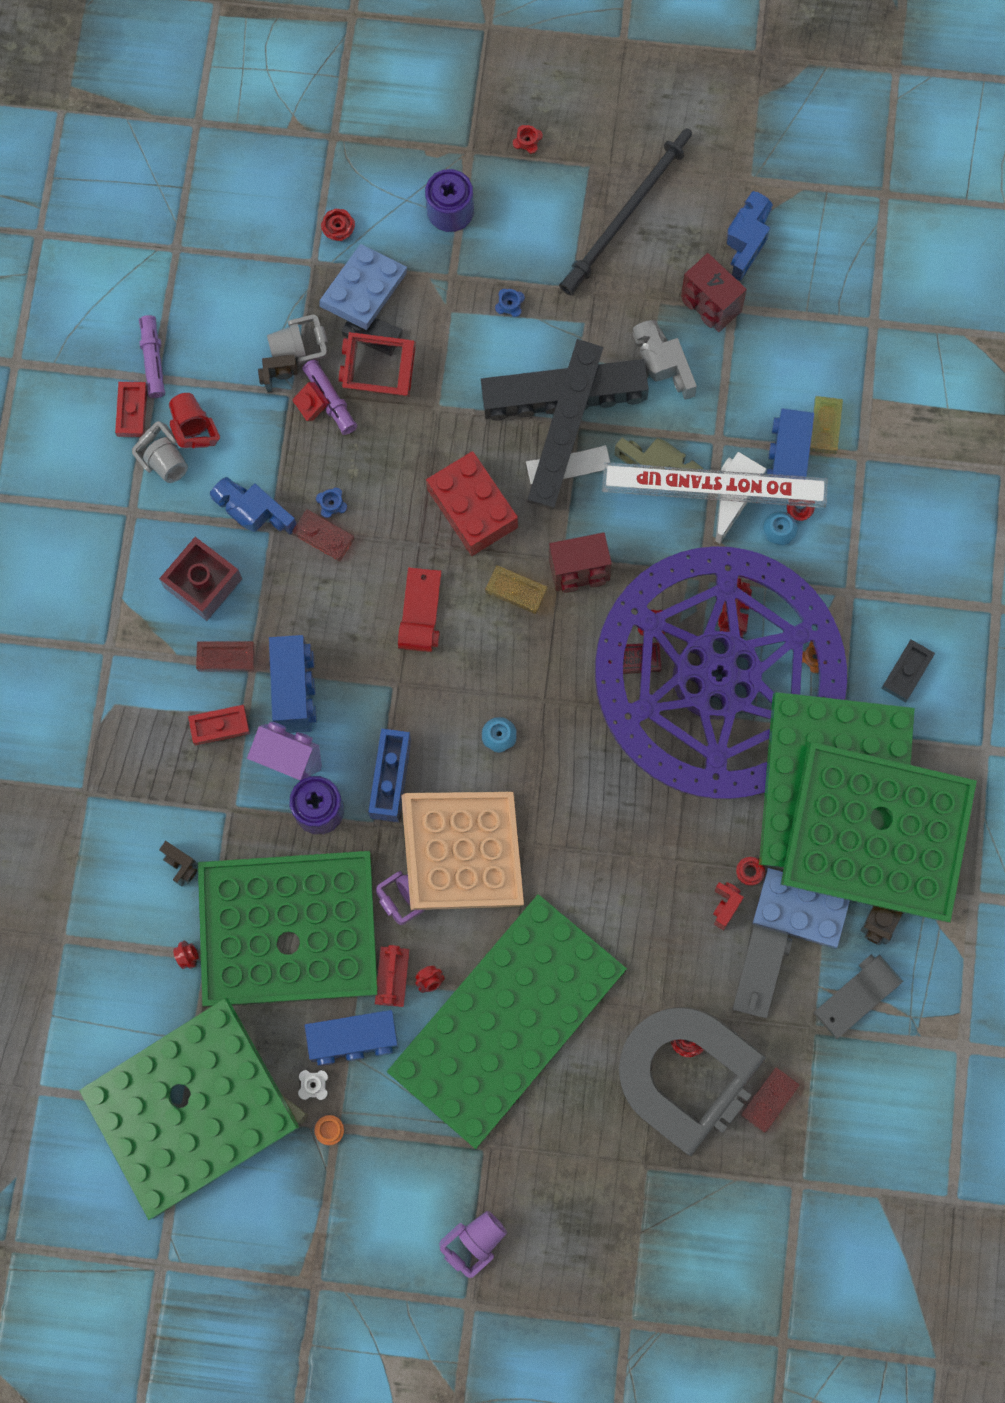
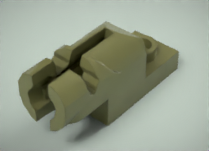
M623 437L615 445L614 455L633 468L703 472L704 470L693 460L684 465L686 454L659 438L651 444L645 453L642 452V448L637 443L631 440L628 442Z

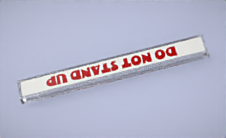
M604 462L602 492L826 508L828 478Z

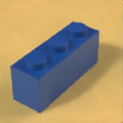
M781 408L779 418L774 417L772 434L777 435L776 442L770 443L768 459L773 460L772 469H767L766 477L806 480L814 421L813 412Z
M381 729L368 812L371 819L399 823L402 807L401 796L404 793L411 746L410 732Z
M392 1010L305 1024L309 1060L317 1062L318 1066L334 1064V1058L346 1057L347 1061L360 1060L364 1058V1053L375 1052L376 1056L393 1054V1048H399Z

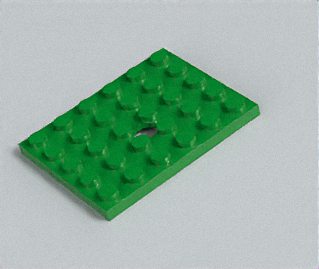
M779 692L773 693L759 865L784 868L808 743H819L911 765L915 708ZM877 807L871 814V822L875 828L884 830L891 823V815H889L887 809Z
M809 742L780 885L951 923L977 780ZM877 807L887 809V812L891 815V823L884 830L875 828L871 822V814Z
M370 851L198 862L203 1007H212L224 998H228L232 1006L378 996ZM287 932L296 934L300 941L298 950L290 955L281 953L277 947L278 939Z
M224 998L79 1090L148 1220L154 1219L300 1128L228 998ZM178 1084L188 1087L191 1093L188 1104L183 1108L176 1107L170 1098L171 1090Z

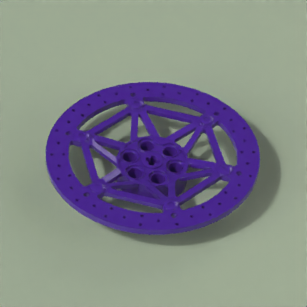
M712 546L682 551L664 558L639 574L625 588L609 611L601 629L595 657V683L600 708L608 728L626 755L639 768L664 785L686 794L710 799H736L765 792L767 762L743 770L728 771L727 759L769 739L770 729L731 748H727L735 714L742 711L771 720V710L753 706L751 703L757 693L760 692L772 704L774 692L762 681V673L789 650L793 651L791 694L800 695L803 644L812 641L818 660L819 684L817 697L845 700L847 663L842 638L833 616L816 591L803 578L780 562L760 553L734 547ZM725 566H729L730 571H726ZM716 575V586L656 614L647 608V605L657 595L676 583L698 576ZM742 577L752 580L775 592L795 610L802 619V623L793 626L737 587V578ZM712 597H716L704 633L700 636L665 622V619ZM735 599H738L783 630V633L745 641L740 637ZM724 602H726L729 632L715 631ZM632 609H635L637 611L636 615L632 614ZM812 625L816 626V631L812 630ZM636 626L644 631L639 700L629 703L624 687L623 659L628 636L632 627ZM662 631L687 642V646L680 654L676 652ZM656 638L675 665L673 677L654 694L650 695L652 640ZM714 641H719L724 645V654H718L714 651ZM785 642L763 662L759 660L755 648ZM689 653H695L699 656V666L689 663ZM737 657H742L747 661V670L738 668L736 664ZM715 670H719L718 674L723 676L719 681H716V677H712V673ZM687 681H693L698 685L697 694L688 692L686 689ZM736 685H741L746 689L745 698H740L735 694ZM673 687L675 688L680 700L657 703ZM710 697L720 699L722 704L720 710H714L710 706ZM687 708L692 713L700 716L708 746L703 745L661 716L659 712ZM625 714L630 715L629 720L625 719ZM648 718L706 758L705 769L691 766L666 753L649 738L639 723ZM710 719H724L718 744ZM713 774L718 776V780L713 779Z

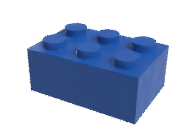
M303 635L269 637L272 721L285 726V731L288 733L311 732L312 723H317V710L313 699H311V695H316L315 679L312 676V671H310V668L315 666L314 652L311 651V644H306Z

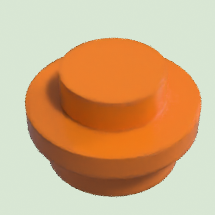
M324 1116L315 1125V1136L324 1145L337 1144L344 1135V1125L335 1116Z

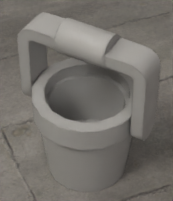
M316 315L288 321L289 327L267 335L272 357L295 355L298 364H303L310 360H319L327 356L325 344L328 343L326 332L324 326H320ZM314 321V333L321 352L306 356L298 325Z
M155 422L132 448V454L142 467L149 473L154 470L167 483L178 481L185 475L188 469L187 463L178 450L172 431L162 422ZM162 430L167 437L160 438L153 442L146 449L143 456L141 452L153 441L157 434Z

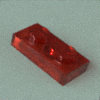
M306 509L292 531L294 536L339 562L354 541L353 535Z
M197 641L196 669L198 672L254 671L255 644L253 641Z
M775 1067L741 1116L760 1131L766 1133L800 1085Z

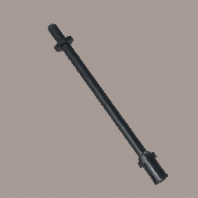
M684 129L674 142L666 141L664 143L666 153L583 260L574 261L572 270L559 284L560 289L564 293L573 296L584 279H588L592 275L591 266L671 162L674 159L682 160L685 157L682 148L692 136L690 129Z

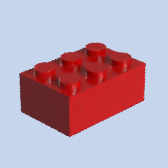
M473 451L426 479L428 492L471 556L518 528L517 515Z

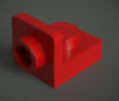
M719 882L715 892L728 901L726 903L721 900L713 915L717 917L714 925L724 931L744 897L740 895L741 891L736 886L728 882L725 885Z

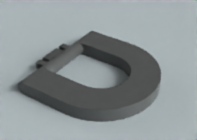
M673 1007L650 1015L631 1032L621 1052L619 1076L623 1093L632 1109L683 1152L692 1156L714 1126L722 1133L728 1126L720 1120L721 1118L731 1123L741 1110L744 1103L737 1096L740 1095L746 1101L750 1098L752 1094L744 1089V1087L767 1057L713 1015L695 1008ZM682 1039L694 1042L735 1073L700 1121L661 1092L654 1082L652 1076L654 1055L663 1044L669 1041Z

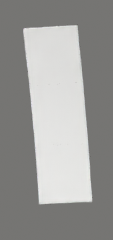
M606 445L571 453L563 479L606 470L608 466H611ZM540 459L526 461L530 484L533 483Z

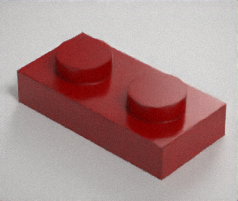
M118 382L115 427L117 437H141L145 433L146 382Z
M244 704L188 716L192 740L195 746L250 734Z

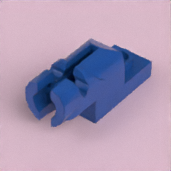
M755 191L751 192L745 201L744 208L739 210L727 230V245L737 251L730 264L733 266L732 276L740 282L765 245L770 232V227L765 224L773 204L766 196Z
M225 477L210 491L211 499L220 507L226 506L227 514L242 527L250 531H257L268 519L278 531L281 532L284 529L289 535L297 528L295 518L255 483L247 490L233 482L229 477Z

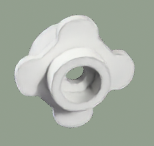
M304 1070L299 1074L301 1089L298 1091V1095L301 1099L307 1100L309 1097H317L319 1100H323L327 1097L328 1092L325 1089V1082L328 1079V1075L325 1071L320 1070L318 1073H309L307 1070ZM312 1082L316 1083L315 1088H311L310 1084Z

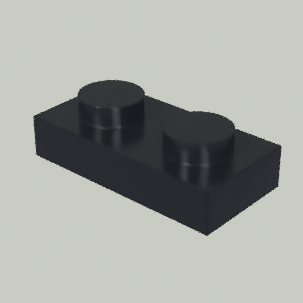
M377 318L374 319L367 330L349 321H346L342 329V335L347 338L349 332L399 339L403 334L402 329ZM361 343L389 356L392 355L396 348L393 346Z
M910 639L881 689L906 703L935 653Z

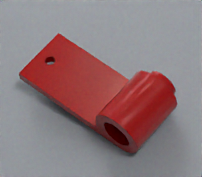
M408 567L403 617L400 622L398 649L432 652L433 647L438 648L440 631L435 630L442 571Z

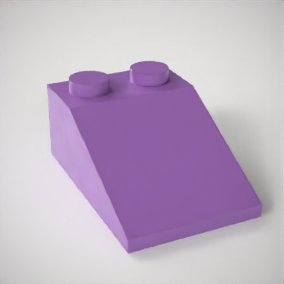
M271 721L269 725L263 724L258 727L247 759L298 780L305 779L321 770L320 748L318 744L312 742V737L299 732L293 735L285 731V726Z

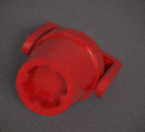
M181 393L173 397L169 402L173 420H170V428L177 444L181 448H207L215 446L220 439V435L211 417L208 418L194 395L191 393ZM206 429L208 430V433L210 435V437H194L201 434Z

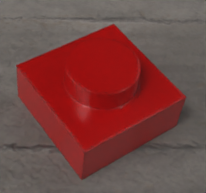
M308 382L292 399L306 421H313L329 404L315 382Z

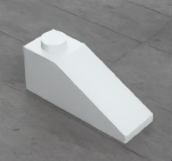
M738 452L734 459L729 457L726 460L721 472L731 475L764 477L766 468ZM720 494L715 540L717 543L720 544L752 496Z

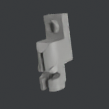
M656 320L645 321L634 326L633 336L637 346L641 347L640 355L645 361V367L650 377L654 381L673 377L677 392L681 391L685 400L695 397L697 386L678 338L667 341Z

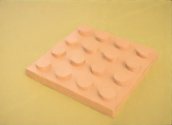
M513 792L404 793L401 796L411 910L520 907L524 905Z

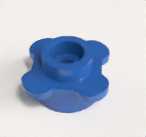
M513 289L500 290L498 293L499 303L495 305L496 312L498 314L508 313L513 317H518L521 314V303L525 300L524 294ZM512 301V304L508 305L507 302Z
M329 489L316 496V501L322 508L321 515L324 518H330L332 514L344 513L347 510V504L343 502L341 497V489ZM334 501V504L330 505L329 502Z

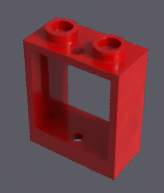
M349 332L348 338L343 339L342 355H346L345 366H340L339 382H343L342 387L345 389L410 397L416 342L414 340ZM358 342L402 348L397 388L353 382Z

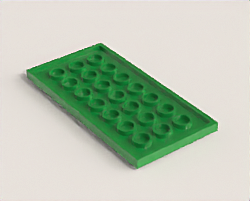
M538 894L386 1072L476 1150L624 974L627 968Z

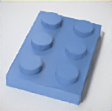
M360 244L320 299L319 307L367 330L407 274V267Z
M768 868L752 925L755 923L786 931L790 936L836 949L850 901L780 885L783 872Z

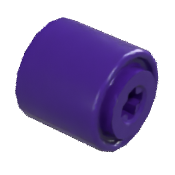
M443 169L434 173L428 179L425 187L427 216L431 224L439 230L445 232L459 231L471 222L474 215L473 185L464 173L454 169Z
M309 776L300 780L294 786L290 794L289 806L296 822L304 831L311 834H326L333 831L341 823L344 816V802L337 786L331 780L322 776ZM317 794L319 799H323V802L319 803V808L314 809L312 804L307 805V802L312 800V795Z

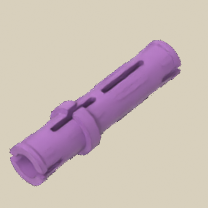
M146 315L139 318L141 341H139L144 355L148 397L161 398L165 396L160 359L161 340L157 334L156 317Z
M315 359L310 360L302 367V370L311 382L316 383L328 400L329 404L326 406V413L328 416L333 417L342 435L352 433L357 428V423L348 412L347 403L344 399H340L319 362Z

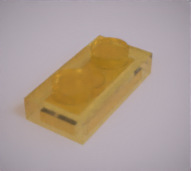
M815 396L813 407L814 421L810 444L811 452L837 454L843 399Z
M496 565L485 588V593L537 614L548 587Z

